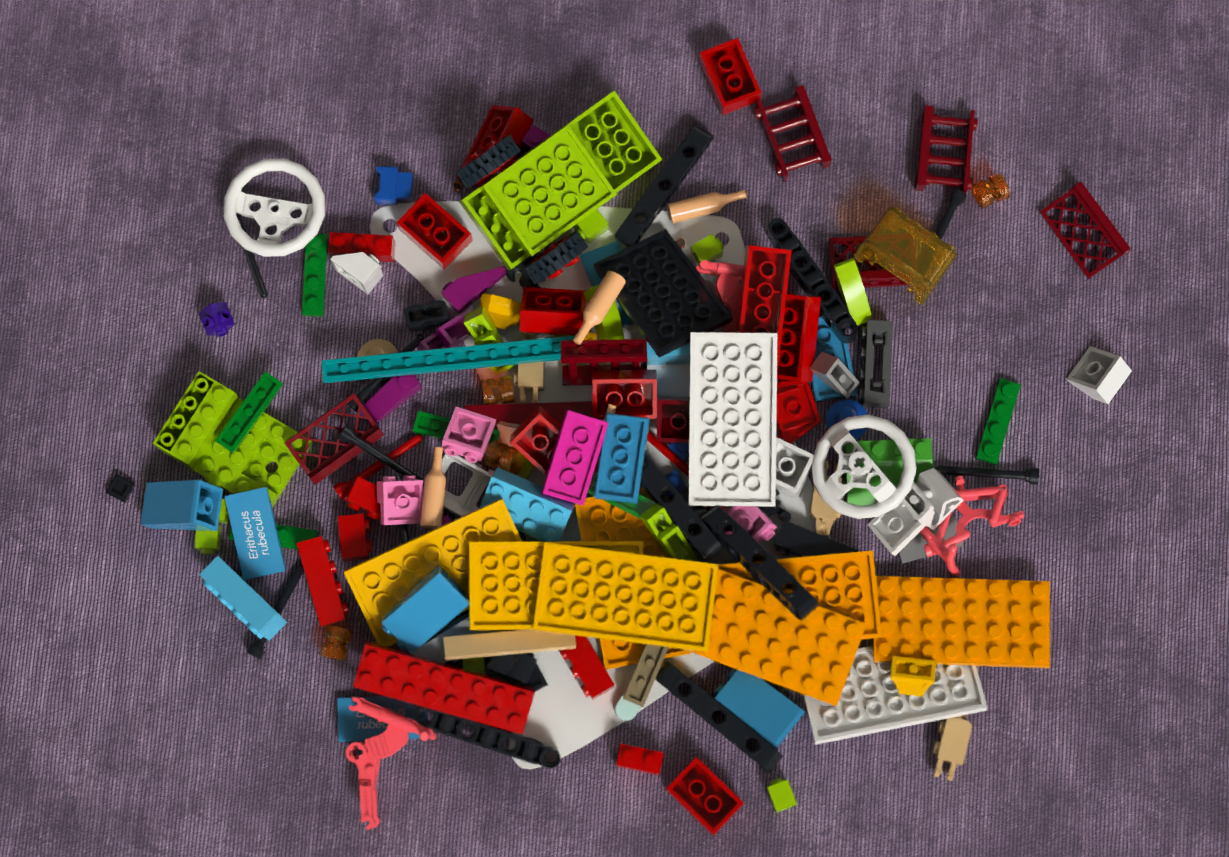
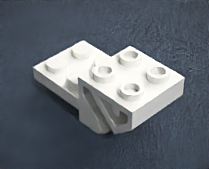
M932 468L919 473L917 484L913 482L910 492L896 508L879 517H875L868 526L889 552L896 556L925 526L934 530L964 499L938 470Z

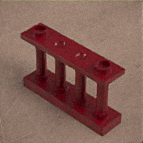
M804 85L796 87L795 95L791 99L763 107L761 99L756 101L754 114L757 120H761L776 161V165H774L778 177H782L783 182L788 180V171L815 162L817 164L820 163L822 169L831 166L832 159ZM793 106L800 108L802 113L800 117L770 126L767 115ZM799 125L807 126L809 133L806 136L777 145L774 137L775 133ZM806 144L814 145L815 152L813 155L784 164L781 152Z
M925 105L922 117L915 191L924 192L925 186L932 183L962 187L961 191L967 193L972 188V177H969L973 130H977L978 126L975 110H971L968 119L937 116L936 113H933L934 106ZM935 124L967 127V137L964 139L937 136L935 133H931V128ZM933 144L965 147V158L933 155V153H929V148ZM933 163L964 167L963 178L931 175V173L927 172L928 165Z
M646 339L583 340L580 345L576 344L573 340L561 341V363H568V365L562 366L563 386L592 385V370H647V364H641V362H647ZM611 362V365H598V363ZM619 362H632V364H619ZM577 363H589L590 365H577Z

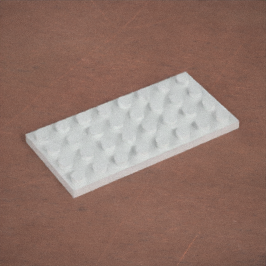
M691 332L689 505L775 507L777 333Z
M874 646L857 649L837 707L803 695L815 745L987 711V704L977 667L936 664L935 683L929 686L922 697L899 694L895 682L890 679L892 663L874 662Z

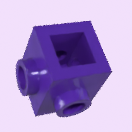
M226 302L209 304L198 313L207 336H224L235 325Z

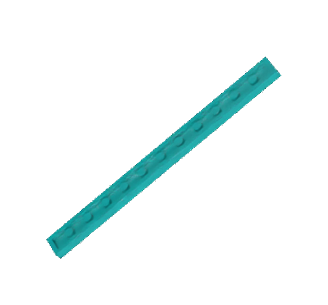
M575 336L322 360L323 382L332 383L561 360V341L573 340Z

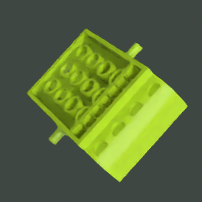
M198 371L153 444L182 465L203 476L207 480L206 483L221 487L231 494L268 487L273 508L300 465L284 443L295 435L297 431L264 412L234 454L215 440L244 400L239 398L234 391ZM297 439L291 443V446L295 451L304 452L306 440ZM309 441L307 452L313 444L312 441ZM298 454L301 460H303V455ZM271 462L278 464V469L274 473H268L266 470L267 465Z

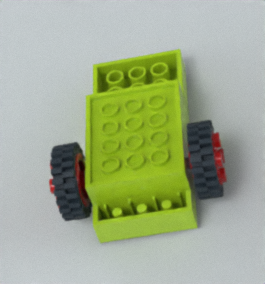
M614 90L501 171L502 165L521 151L510 135L498 142L496 139L491 140L482 147L484 150L482 153L477 151L465 159L467 164L456 172L466 188L480 182L487 176L493 175V177L462 198L459 203L507 270L514 268L526 258L535 255L545 248L541 254L524 268L534 284H537L546 278L550 280L559 276L563 272V267L572 266L580 260L578 256L588 248L587 243L578 231L569 234L553 244L551 242L615 197L617 192L663 159Z

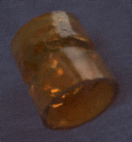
M1001 173L988 177V181L982 179L972 183L973 195L981 209L993 205L994 201L1001 202L1010 198L1007 182Z
M511 375L499 377L498 380L494 378L482 379L485 405L498 404L499 401L503 404L515 403ZM499 386L500 395L494 396L493 387Z
M498 440L490 443L484 456V462L487 466L494 469L498 467L515 475L519 473L525 460V456L515 447Z
M326 625L323 634L325 642L321 643L318 655L333 660L346 661L348 654L346 645L350 644L353 631Z

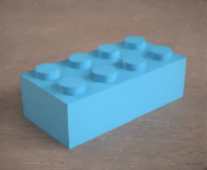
M497 467L491 477L480 508L503 498L518 531L544 542H559L576 503L541 493L543 486Z
M219 556L199 574L204 579L202 584L260 639L265 637L270 641L287 623Z

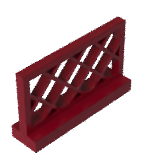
M1082 181L1039 211L1088 280L1130 252L1131 248ZM1071 195H1074L1078 201L1077 209L1064 207L1065 200ZM1051 209L1061 210L1060 220H1050L1046 213ZM1064 210L1076 212L1074 223L1062 222ZM1078 213L1088 214L1090 217L1089 226L1076 224ZM1061 225L1073 227L1072 238L1061 235ZM1076 227L1088 229L1087 240L1074 238ZM1090 230L1100 231L1103 235L1102 241H1089ZM1073 242L1086 243L1084 255L1074 253L1072 250ZM1088 244L1101 246L1099 257L1086 255ZM1103 246L1113 248L1116 255L1110 259L1102 258ZM1086 258L1098 260L1097 268L1090 273L1084 266Z
M912 234L829 238L831 284L833 289H839L834 265L840 261H846L844 257L849 251L858 256L855 261L856 265L863 260L870 266L866 271L858 269L864 288L916 285L918 274ZM899 241H908L909 247L904 252L896 246ZM878 242H884L889 247L882 253L875 245ZM857 243H863L868 248L861 254L853 247ZM834 244H842L847 249L840 255L834 250ZM891 249L900 254L895 262L886 256ZM870 250L879 255L874 263L865 257ZM902 258H905L910 262L911 268L903 269L897 264ZM884 259L891 266L887 270H881L876 265Z
M354 392L284 442L314 485L363 451L351 442L341 443L339 439L336 442L325 440L326 428L338 430L339 435L342 430L344 416L356 417L353 431L361 433L358 437L370 445L384 436V433L377 426ZM351 400H354L358 405L356 414L344 413L346 404ZM360 409L365 416L359 415ZM330 415H341L339 427L327 425ZM359 418L368 419L372 425L366 431L357 430ZM313 427H323L322 439L310 438V432ZM297 439L306 440L304 452L295 451L291 443ZM309 441L321 442L319 454L307 452ZM324 443L336 445L335 452L331 456L322 455ZM298 454L303 455V460H301ZM306 455L318 457L317 466L310 471L305 465Z

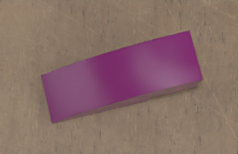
M469 308L440 326L435 333L420 341L417 350L454 348L471 336V333L464 324V316L473 311V309Z

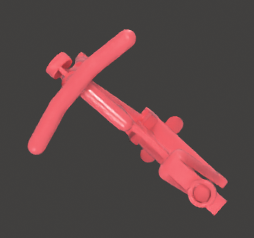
M963 476L956 477L955 490L964 499L956 507L962 515L956 526V535L943 541L952 512L939 524L936 536L925 526L919 533L928 543L923 545L926 556L931 557L937 554L947 564V569L954 577H959L960 570L955 565L954 559L957 551L956 544L970 537V532L965 530V527L971 520L976 518L987 519L991 527H997L1006 523L1009 526L1020 524L1021 519L1024 518L1023 511L1010 515H1001L1008 496L1005 484L965 490ZM995 499L992 510H972L965 503L968 501Z

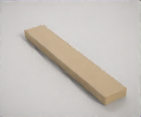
M518 630L443 637L445 660L576 649L575 635L537 630Z

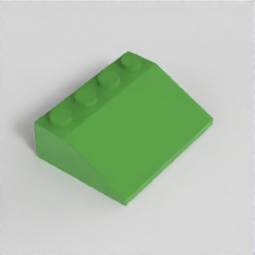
M931 438L908 439L915 452L916 474L913 480L915 484H917L919 473L933 468ZM857 441L896 488L899 485L903 472L902 454L895 441ZM852 443L845 444L843 446L844 453H852L854 445ZM863 462L859 464L861 468L865 466ZM845 473V483L848 484L851 476L849 473ZM878 475L870 479V485L873 487H877L881 483V477ZM852 488L846 493L847 502L858 506L872 505L879 502L868 489Z

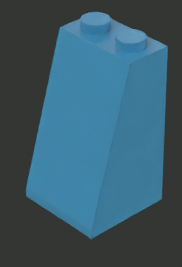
M201 480L147 483L144 492L141 525L152 529L217 531L223 489Z
M437 565L381 618V623L383 624L381 627L389 636L393 634L398 639L397 644L404 651L409 650L413 653L470 604L469 596Z
M733 668L728 675L730 680L727 684L721 683L714 692L717 695L715 700L776 749L805 711L761 678Z

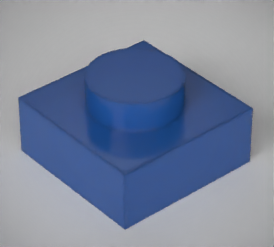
M671 443L668 446L682 461L689 457V443Z
M677 469L665 475L678 492L687 488ZM666 493L668 498L672 496L671 494Z

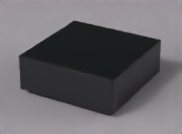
M116 474L105 493L126 503L136 485Z

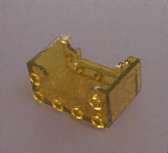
M889 207L862 242L853 258L861 263L869 259L871 260V265H874L875 262L908 284L910 286L908 290L910 292L914 290L916 293L914 300L923 306L956 259L957 253L953 245L943 242L934 232L926 230L918 221L904 215L901 209Z

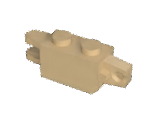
M522 332L521 341L536 340V333ZM544 362L518 364V372H514V385H518L520 403L526 402L525 391H533L532 402L538 403V391H544Z
M825 461L826 480H828L830 477L827 476V471L829 468L828 461ZM838 463L835 465L834 472L838 470ZM813 483L809 516L815 521V533L828 537L832 524H834L836 518H840L841 514L822 500Z
M967 715L940 721L938 732L941 733L940 740L935 741L933 753L936 754L935 760H937L934 770L935 777H939L941 774L943 762L950 763L947 772V780L950 781L954 777L956 765H963L972 730L971 723L966 720Z

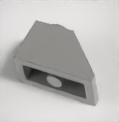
M824 352L820 353L810 367L811 371L823 383L846 399L849 398L860 383L839 358Z

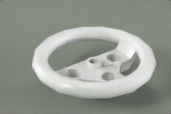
M285 158L262 159L246 166L232 179L224 197V220L231 236L245 250L264 257L286 256L303 249L317 235L325 217V195L318 179L303 165ZM267 171H284L297 176L307 186L312 197V203L303 204L250 195L241 192V190L257 175ZM252 203H260L261 208L258 211L253 212L250 210ZM295 209L302 211V215L297 219L291 217V212ZM236 213L256 220L260 226L257 240L252 239L241 228ZM294 225L307 226L296 238L280 244L282 234ZM269 226L277 227V232L274 235L266 233Z
M869 414L847 417L831 426L818 441L812 462L813 483L822 500L839 514L857 519L879 517L896 508L910 492L916 474L915 452L905 432L890 420ZM868 427L884 432L895 441L902 454L903 472L899 485L896 488L848 431ZM847 443L854 445V450L850 454L843 453V446ZM832 446L839 454L838 470L826 480L825 460L829 448ZM861 462L865 465L863 468L859 466ZM844 473H849L851 476L848 484L840 483V476ZM875 475L881 477V483L877 487L870 485V479ZM852 488L868 489L879 502L872 505L858 506L843 501L842 497Z

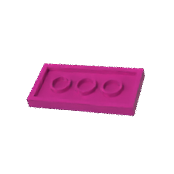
M566 410L541 493L584 505L608 422Z

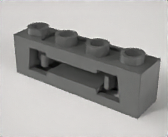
M867 320L866 326H862L861 338L865 339V347H861V359H864V367H860V380H863V388H859V401H862L863 407L888 408L890 405L893 321ZM883 336H885V345L881 352L880 382H873V389L870 391V383L873 379L874 346L882 347ZM872 337H875L874 345H872ZM881 384H883V393L880 392Z

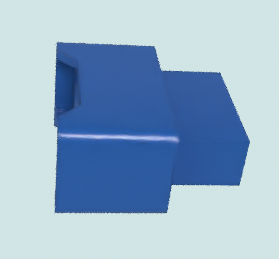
M377 166L376 171L380 177L379 191L375 194V203L377 205H397V200L412 201L413 173L399 172L398 167Z

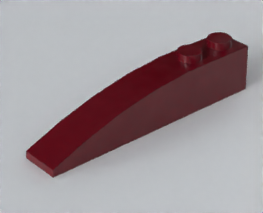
M592 401L464 405L466 410L496 419V424L511 428H518L539 406L561 425L566 410L593 418Z

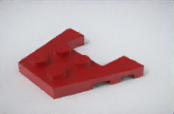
M777 382L776 421L781 435L776 438L790 444L821 423L808 382Z

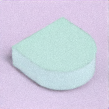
M622 695L616 705V715L623 721H630L636 716L641 706L624 700V695Z

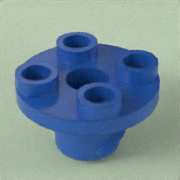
M850 399L840 400L829 408L825 421L826 427L829 429L847 417L868 414L860 403ZM867 428L852 429L848 432L857 440L865 433Z

